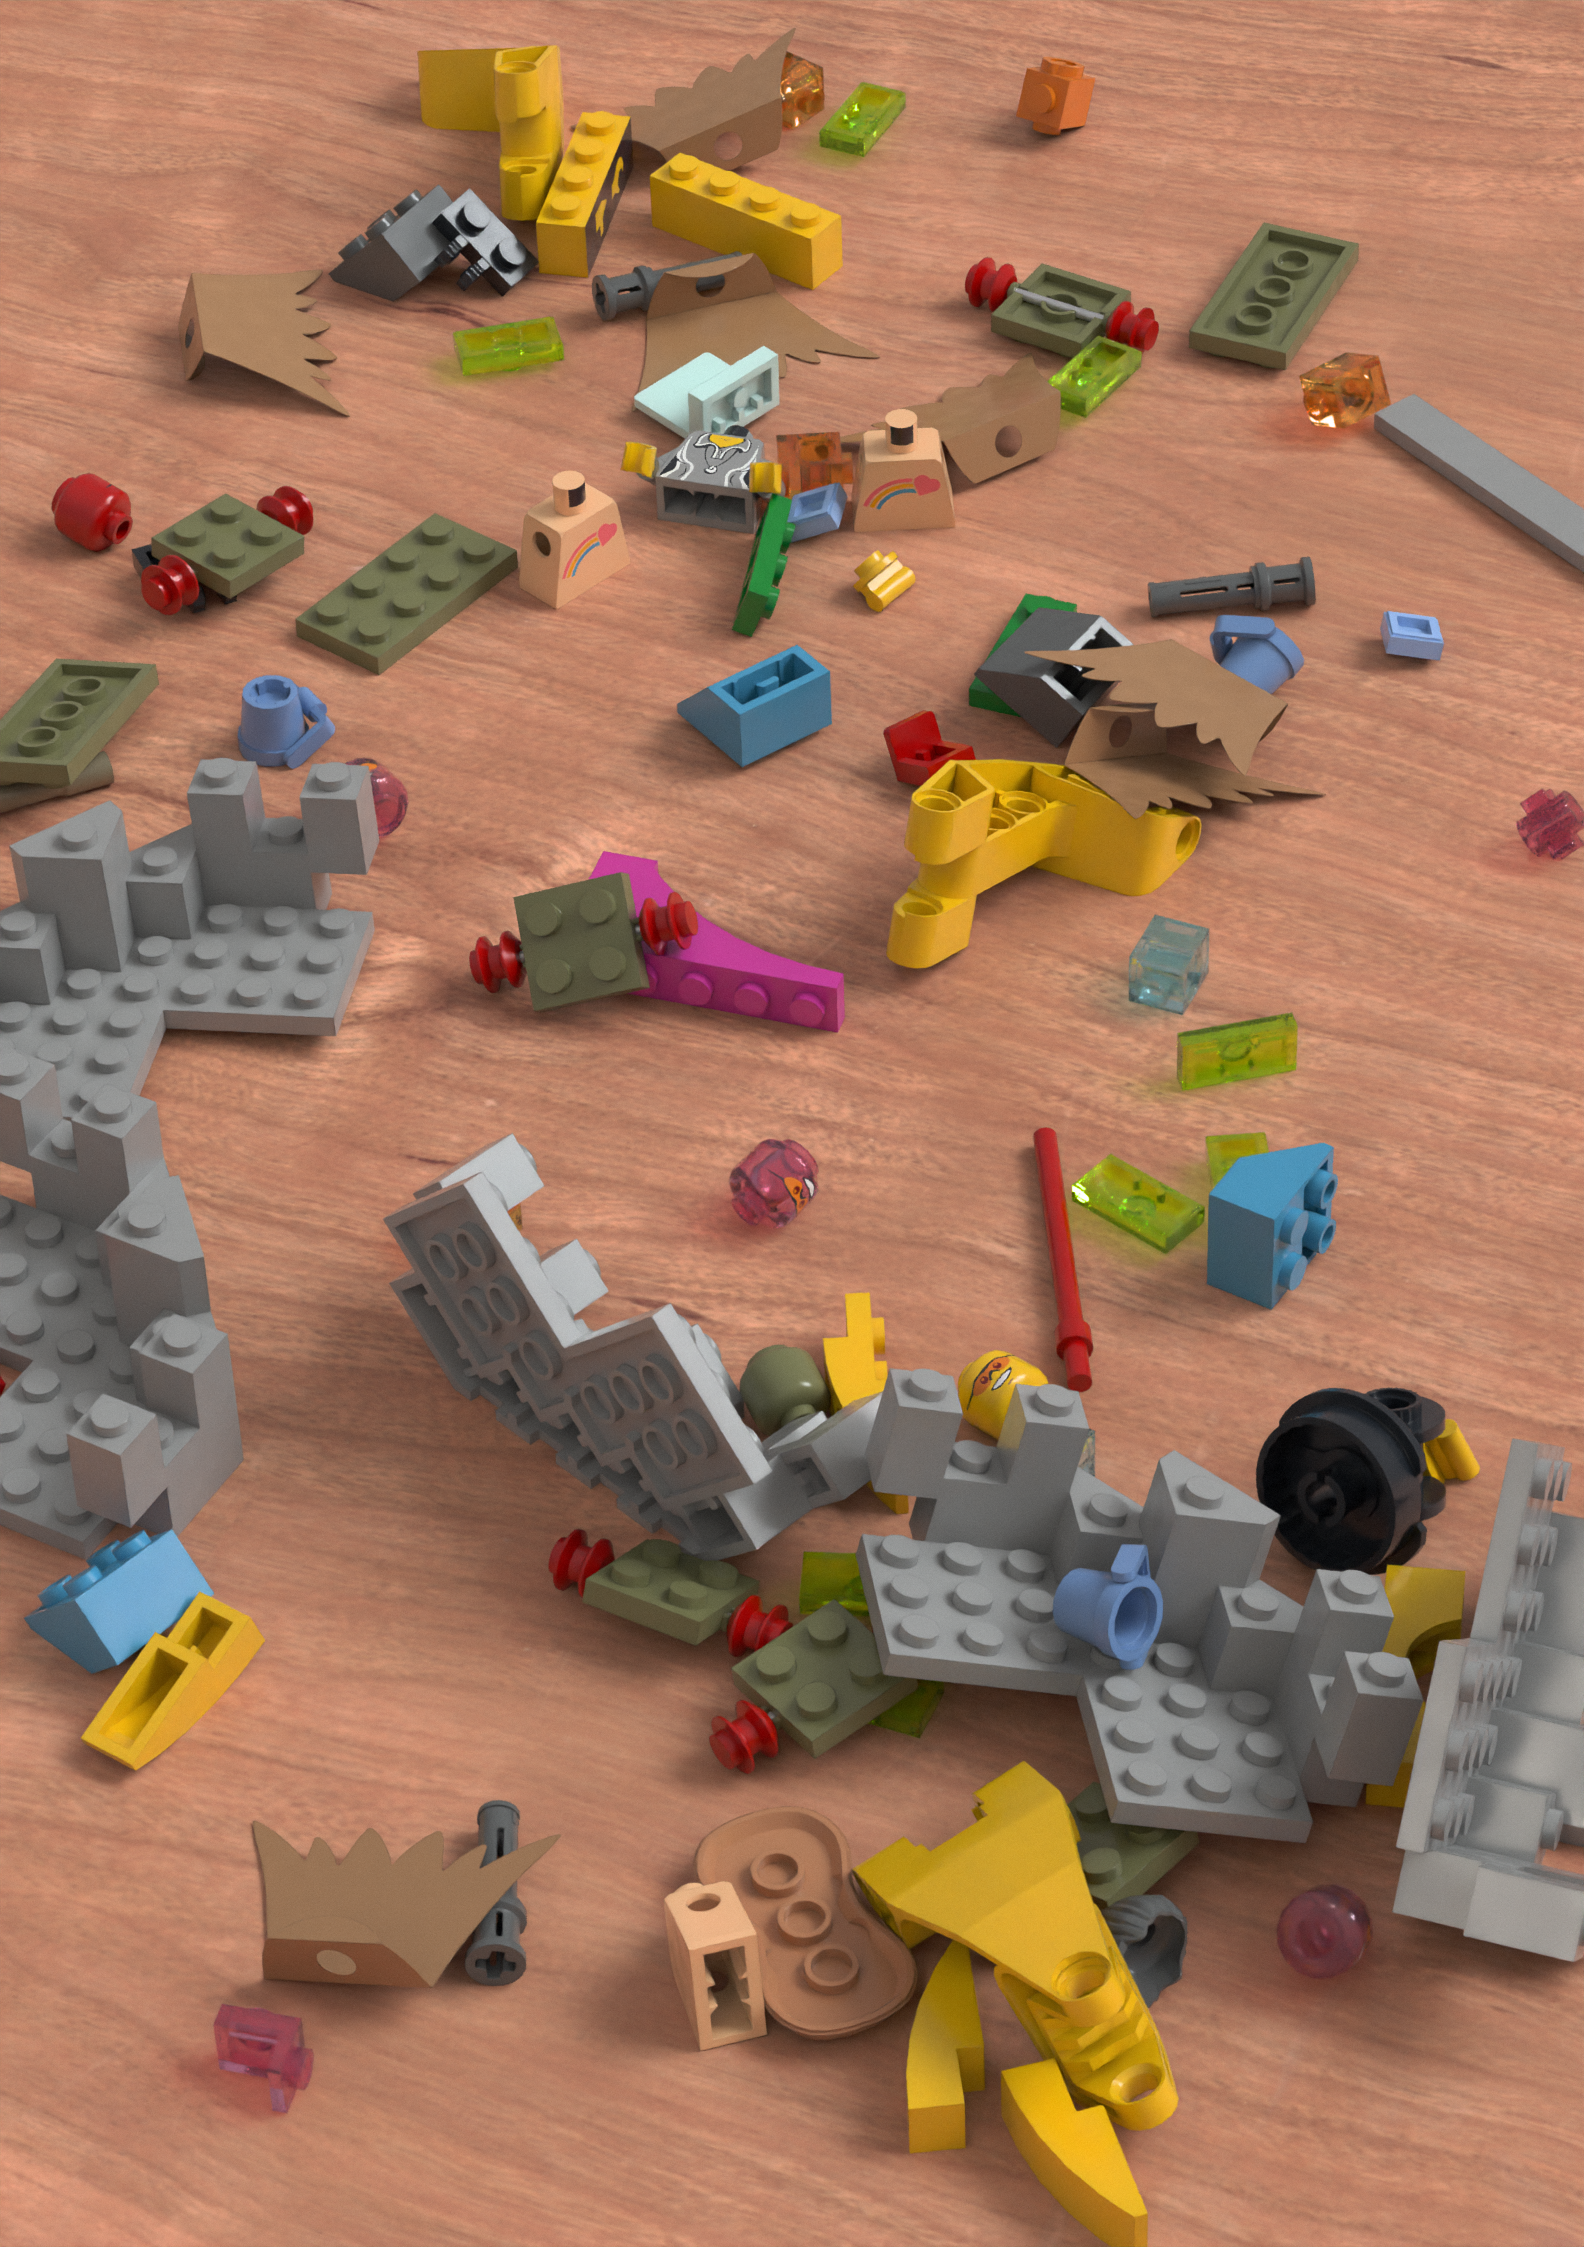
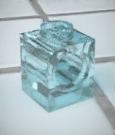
M1154 915L1129 956V1001L1184 1015L1209 972V928Z

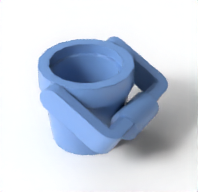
M1220 615L1216 618L1214 631L1210 635L1214 660L1219 666L1255 686L1273 694L1286 680L1294 678L1304 666V658L1299 648L1283 631L1275 627L1272 619L1237 615ZM1232 637H1237L1233 644Z
M266 675L253 679L243 688L241 725L238 728V747L245 759L256 761L257 765H287L294 769L303 764L332 737L335 732V725L326 716V705L309 688H299L291 679L286 677ZM304 715L311 722H317L310 730L308 724L304 719Z
M1122 1544L1111 1567V1573L1084 1568L1071 1570L1063 1577L1057 1587L1053 1600L1054 1621L1061 1631L1099 1648L1105 1655L1118 1658L1120 1667L1126 1670H1134L1143 1666L1150 1647L1158 1635L1163 1618V1599L1160 1588L1151 1579L1147 1545Z

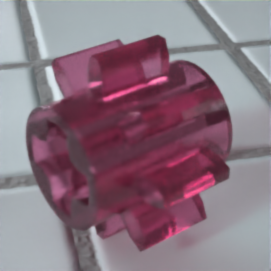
M1542 788L1520 803L1527 815L1516 822L1517 830L1526 846L1536 856L1541 857L1549 852L1553 859L1557 857L1563 859L1584 845L1582 839L1577 834L1584 829V811L1568 791L1564 790L1555 796L1551 788L1546 791Z

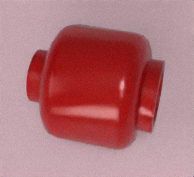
M93 473L82 474L76 478H68L57 489L52 500L51 509L54 514L57 530L93 552L102 551L112 544H120L131 531L133 519L130 516L131 501L128 494Z

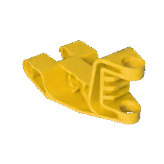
M559 46L417 51L422 122L434 129L500 132L499 179L501 215L510 220L524 221L537 219L564 156V107Z
M1003 759L949 760L917 789L911 797L904 847L915 855L914 861L920 862L918 877L908 886L907 892L894 903L886 955L891 961L901 966L927 968L966 948L969 944L977 895L1029 866L1126 896H1142L1152 893L1192 855L1200 838L1201 820L1197 816L1173 806L1171 809L1149 807L1141 817L1134 819L1107 793L1064 765Z
M1022 1761L973 1792L972 1797L976 1806L971 1811L977 1822L935 1849L929 1851L922 1843L915 1847L903 1836L851 1869L858 1885L873 1909L889 1929L903 1940L907 1948H913L938 1932L968 1946L997 1965L994 1967L993 1975L998 1987L1042 2059L1055 2058L1070 2097L1077 2104L1085 2109L1104 2105L1110 2121L1134 2131L1152 2129L1172 2116L1177 2108L1179 2097L1168 2056L1156 2024L1099 1908L1095 1903L1093 1904L1076 1845L1081 1841V1837L1074 1817L1061 1792L1028 1763ZM1155 2089L1147 2097L1131 2102L1138 2095Z

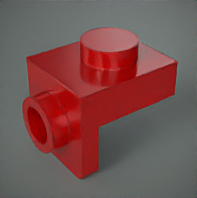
M923 710L885 728L883 732L897 781L922 786L949 760H976L971 745L942 740L935 714L932 711Z

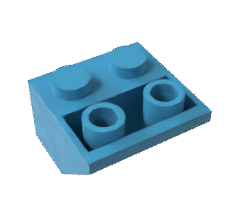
M795 645L677 704V713L736 763L744 767L832 724L830 671L800 646Z
M1318 1143L1237 1159L1209 1193L1208 1285L1271 1310L1287 1290L1293 1291L1299 1286L1305 1274L1306 1266L1317 1253L1323 1254L1327 1251L1336 1231V1221L1331 1219L1332 1199L1338 1185V1176L1333 1174V1146Z
M172 1529L152 1537H148L146 1532L141 1530L121 1543L117 1539L102 1547L86 1559L89 1568L73 1578L68 1574L41 1591L37 1596L42 1605L24 1619L33 1631L93 1674L119 1665L146 1645L155 1632L161 1634L180 1620L199 1591L210 1597L214 1592Z

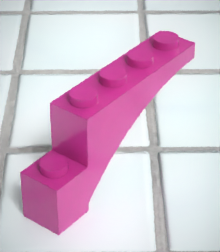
M603 851L589 879L619 872L629 874L637 918L646 898H653L659 907L667 906L668 896L674 891L658 874L657 860ZM696 912L698 933L692 936L689 949H681L676 941L672 940L668 941L665 954L657 955L642 941L650 988L627 994L837 1033L845 1019L843 973L805 965L769 953L734 937L705 919L698 912Z

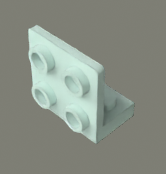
M762 346L730 366L711 353H703L634 396L635 407L685 439L691 432L698 430L724 434L725 430L732 425L744 427L779 405L778 354Z

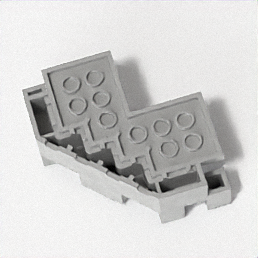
M230 758L201 759L187 791L192 824L129 852L122 810L110 800L9 845L20 902L0 911V1050L6 1046L55 1064L63 1119L71 1122V1119L105 1083L140 1096L166 1028L337 1036L375 932L372 912L349 911L341 908L326 910L332 895L329 873L367 875L376 852L379 834L369 766L346 765L341 762L312 764L299 797L302 819L292 816L265 818L256 761H234Z
M4 1046L0 1050V1161L31 1173L36 1208L0 1195V1364L22 1372L0 1397V1525L85 1560L118 1523L130 1528L135 1524L157 1534L172 1529L178 1537L242 1463L244 1458L228 1334L217 1330L210 1307L204 1255L179 1175L169 1176L163 1155L157 1103L105 1083L70 1122L62 1117L55 1064Z
M513 1133L489 1143L415 1191L413 1193L416 1198L415 1201L398 1208L383 1218L412 1266L410 1270L389 1284L453 1388L470 1401L481 1395L498 1408L495 1410L497 1421L530 1445L538 1439L543 1440L558 1451L555 1454L557 1465L590 1489L602 1483L619 1496L616 1500L617 1508L652 1534L660 1528L665 1529L681 1541L678 1544L682 1550L681 1552L705 1561H718L756 1550L813 1508L844 1500L871 1480L865 1451L883 1391L852 1401L828 1419L824 1412L820 1411L792 1420L761 1442L757 1434L742 1421L745 1417L744 1400L721 1362L722 1357L718 1346L711 1337L703 1333L698 1323L690 1326L684 1317L676 1313L671 1303L596 1331L588 1328L582 1318L574 1321L576 1313L609 1291L601 1279V1271L597 1261L587 1250L582 1248L577 1239L552 1248L539 1256L534 1245L528 1239L522 1237L507 1211L544 1187V1184L537 1174V1166L533 1156L527 1148L518 1143Z
M889 1369L865 1456L874 1492L916 1496L917 1498L909 1521L913 1540L902 1535H888L884 1537L862 1534L856 1552L858 1568L884 1675L1076 1696L1111 1823L1306 1843L1313 1824L1307 1802L1356 1807L1364 1783L1393 1786L1422 1706L1423 1697L1409 1658L1397 1657L1393 1654L1382 1652L1394 1615L1380 1576L1369 1575L1358 1570L1339 1572L1316 1569L1303 1607L1259 1579L1281 1516L1175 1450L1159 1459L1144 1507L1079 1468L1078 1464L1089 1432V1425L1078 1391L1067 1390L1054 1384H1044L1041 1386L1016 1384L997 1447H991L971 1440L955 1442L963 1412L953 1376L942 1375L930 1369H916L914 1371ZM1122 1544L1147 1545L1151 1579L1160 1588L1163 1599V1618L1158 1635L1150 1647L1143 1666L1134 1670L1121 1668L1118 1658L1105 1655L1099 1648L1061 1631L1055 1624L1053 1617V1600L1057 1587L1063 1577L1071 1570L1077 1568L1111 1573V1567Z
M1512 1438L1470 1638L1439 1641L1396 1844L1397 1848L1405 1849L1392 1912L1465 1929L1463 1936L1575 1962L1583 1958L1584 1875L1541 1864L1546 1849L1555 1851L1558 1842L1584 1847V1518L1552 1511L1555 1500L1562 1502L1565 1500L1570 1483L1572 1463L1563 1461L1565 1447Z

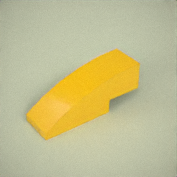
M199 1591L167 1638L156 1632L153 1634L82 1735L81 1739L84 1744L135 1771L157 1757L184 1735L220 1699L263 1645L265 1639L252 1618Z
M952 1940L934 1968L919 2001L910 2034L906 2069L910 2154L966 2148L963 2092L985 2090L984 2041L969 1947L955 1940Z
M1055 2058L1002 2070L1001 2116L1018 2151L1040 2183L1071 2216L1109 2246L1148 2247V2213L1104 2105L1076 2111Z

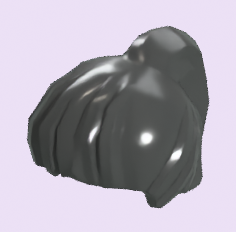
M1135 1895L1120 1899L1100 1912L1111 1931L1147 2008H1150L1153 2002L1159 1999L1162 1990L1182 1979V1965L1188 1939L1187 1920L1181 1910L1163 1895Z

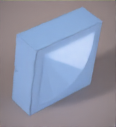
M840 482L793 495L787 520L796 524L791 543L839 529L848 497Z
M1392 611L1383 613L1380 631L1387 654L1440 661L1444 642L1436 617Z

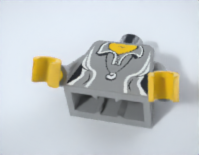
M732 425L725 430L724 434L699 430L691 432L679 447L660 457H656L657 448L638 442L625 443L621 470L636 472L641 479L656 486L658 520L754 534L758 525L762 500L768 504L772 493L785 497L786 488L781 478L782 464L766 460L764 443L759 439H754L753 435L745 427Z

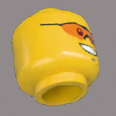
M993 1350L985 1353L969 1363L959 1377L958 1397L963 1412L962 1417L970 1425L999 1440L1015 1385L1041 1386L1048 1384L1047 1377L1037 1367L1009 1352Z

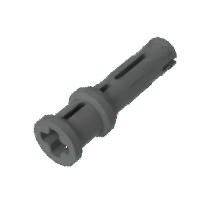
M736 251L728 255L692 261L654 271L650 267L641 265L634 267L632 273L608 278L605 274L596 275L592 279V296L595 308L601 319L605 321L613 319L616 313L640 308L642 311L647 312L653 292L664 272L742 256V254ZM721 274L699 278L696 284L697 292L723 287L725 284L724 276ZM625 291H629V292H630V293L622 294V295H619V294H618V293L625 292Z
M1309 556L1301 557L1299 563L1267 567L1264 562H1258L1254 566H1250L1249 572L1148 583V598L1152 617L1253 604L1254 609L1267 611L1270 609L1271 604L1303 601L1308 606L1315 605L1316 602L1314 573ZM1250 587V589L1238 590L1239 588ZM1222 590L1225 591V592L1202 594V595H1193V596H1185V597H1181V596H1180V595H1189V594H1197V593H1205V592H1214V591H1222Z
M493 1800L479 1808L477 1815V1824L479 1825L478 1846H487L479 1868L496 1860L497 1855L500 1858L518 1849L520 1811L514 1804L503 1800ZM517 1881L471 1933L472 1945L469 1946L465 1954V1969L472 1979L481 1984L490 1986L510 1984L518 1980L526 1970V1952L520 1945V1934L524 1932L527 1926V1911L517 1897ZM492 1951H496L495 1966H492L490 1964V1955Z

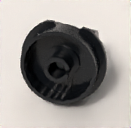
M1390 1387L1374 1389L1365 1394L1345 1388L1321 1389L1302 1397L1292 1404L1280 1418L1279 1426L1265 1440L1260 1450L1256 1467V1488L1259 1502L1281 1515L1274 1535L1283 1547L1297 1560L1315 1571L1316 1569L1339 1572L1358 1570L1369 1575L1386 1573L1387 1565L1402 1566L1413 1559L1426 1543L1427 1528L1421 1521L1438 1515L1446 1506V1488L1444 1484L1432 1476H1423V1472L1427 1469L1423 1443L1437 1438L1445 1430L1444 1408L1437 1402L1421 1397L1412 1390Z

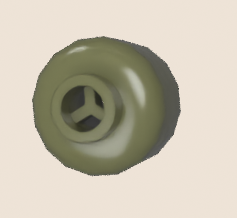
M772 1345L758 1351L750 1358L747 1368L740 1379V1394L755 1424L767 1436H771L792 1420L823 1411L826 1415L831 1405V1392L815 1361L807 1351L797 1347Z

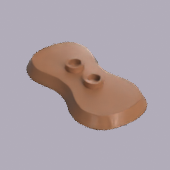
M799 1806L767 1808L730 1820L712 1830L701 1840L695 1851L693 1861L696 1882L704 1886L721 1881L732 1884L757 1934L764 2007L781 2024L804 2038L812 2040L838 2039L879 2025L894 2015L911 1999L918 1979L914 1955L910 1948H907L903 1940L870 1914L861 1902L853 1884L851 1851L848 1841L840 1828L829 1818L814 1810Z

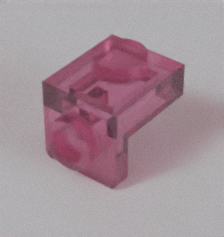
M222 2004L213 2024L219 2068L221 2070L268 2078L272 2110L288 2113L296 2090H305L307 2088L313 2070L314 2053L312 2049L305 2048L302 2018L272 2013L263 2008H243Z

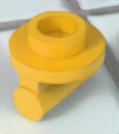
M877 550L854 570L860 578L853 585L854 589L857 592L861 591L868 606L876 612L882 611L916 581L912 570L903 566L897 560L898 555L894 551L884 557Z
M1446 1419L1443 1433L1437 1438L1423 1443L1427 1468L1423 1472V1476H1432L1444 1484L1445 1479L1458 1478L1459 1480L1467 1481L1479 1473L1480 1466L1454 1420Z

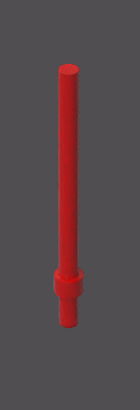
M1044 1127L1034 1132L1033 1142L1059 1321L1054 1330L1057 1355L1065 1364L1067 1386L1070 1390L1080 1393L1087 1391L1092 1386L1089 1357L1093 1353L1094 1347L1091 1328L1087 1322L1083 1321L1057 1134L1053 1129Z

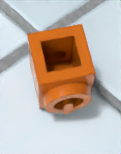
M1043 57L1041 67L1026 69L1016 116L1033 121L1032 129L1052 135H1060L1061 130L1065 128L1085 126L1096 78L1084 75L1085 67L1080 63L1057 57Z

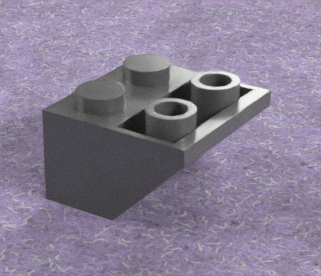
M439 184L424 196L417 189L414 190L393 208L397 212V216L389 209L367 227L368 230L365 234L369 238L368 240L360 234L341 249L338 254L344 261L334 268L329 275L337 283L394 302L439 266L434 259L451 242L432 222L453 201Z
M1038 607L977 669L974 675L1057 748L1080 725L1090 707H1097L1120 681H1100L1084 678L1082 674L1094 669L1050 661L1025 654L1024 652L1103 649L1134 644L1100 615Z

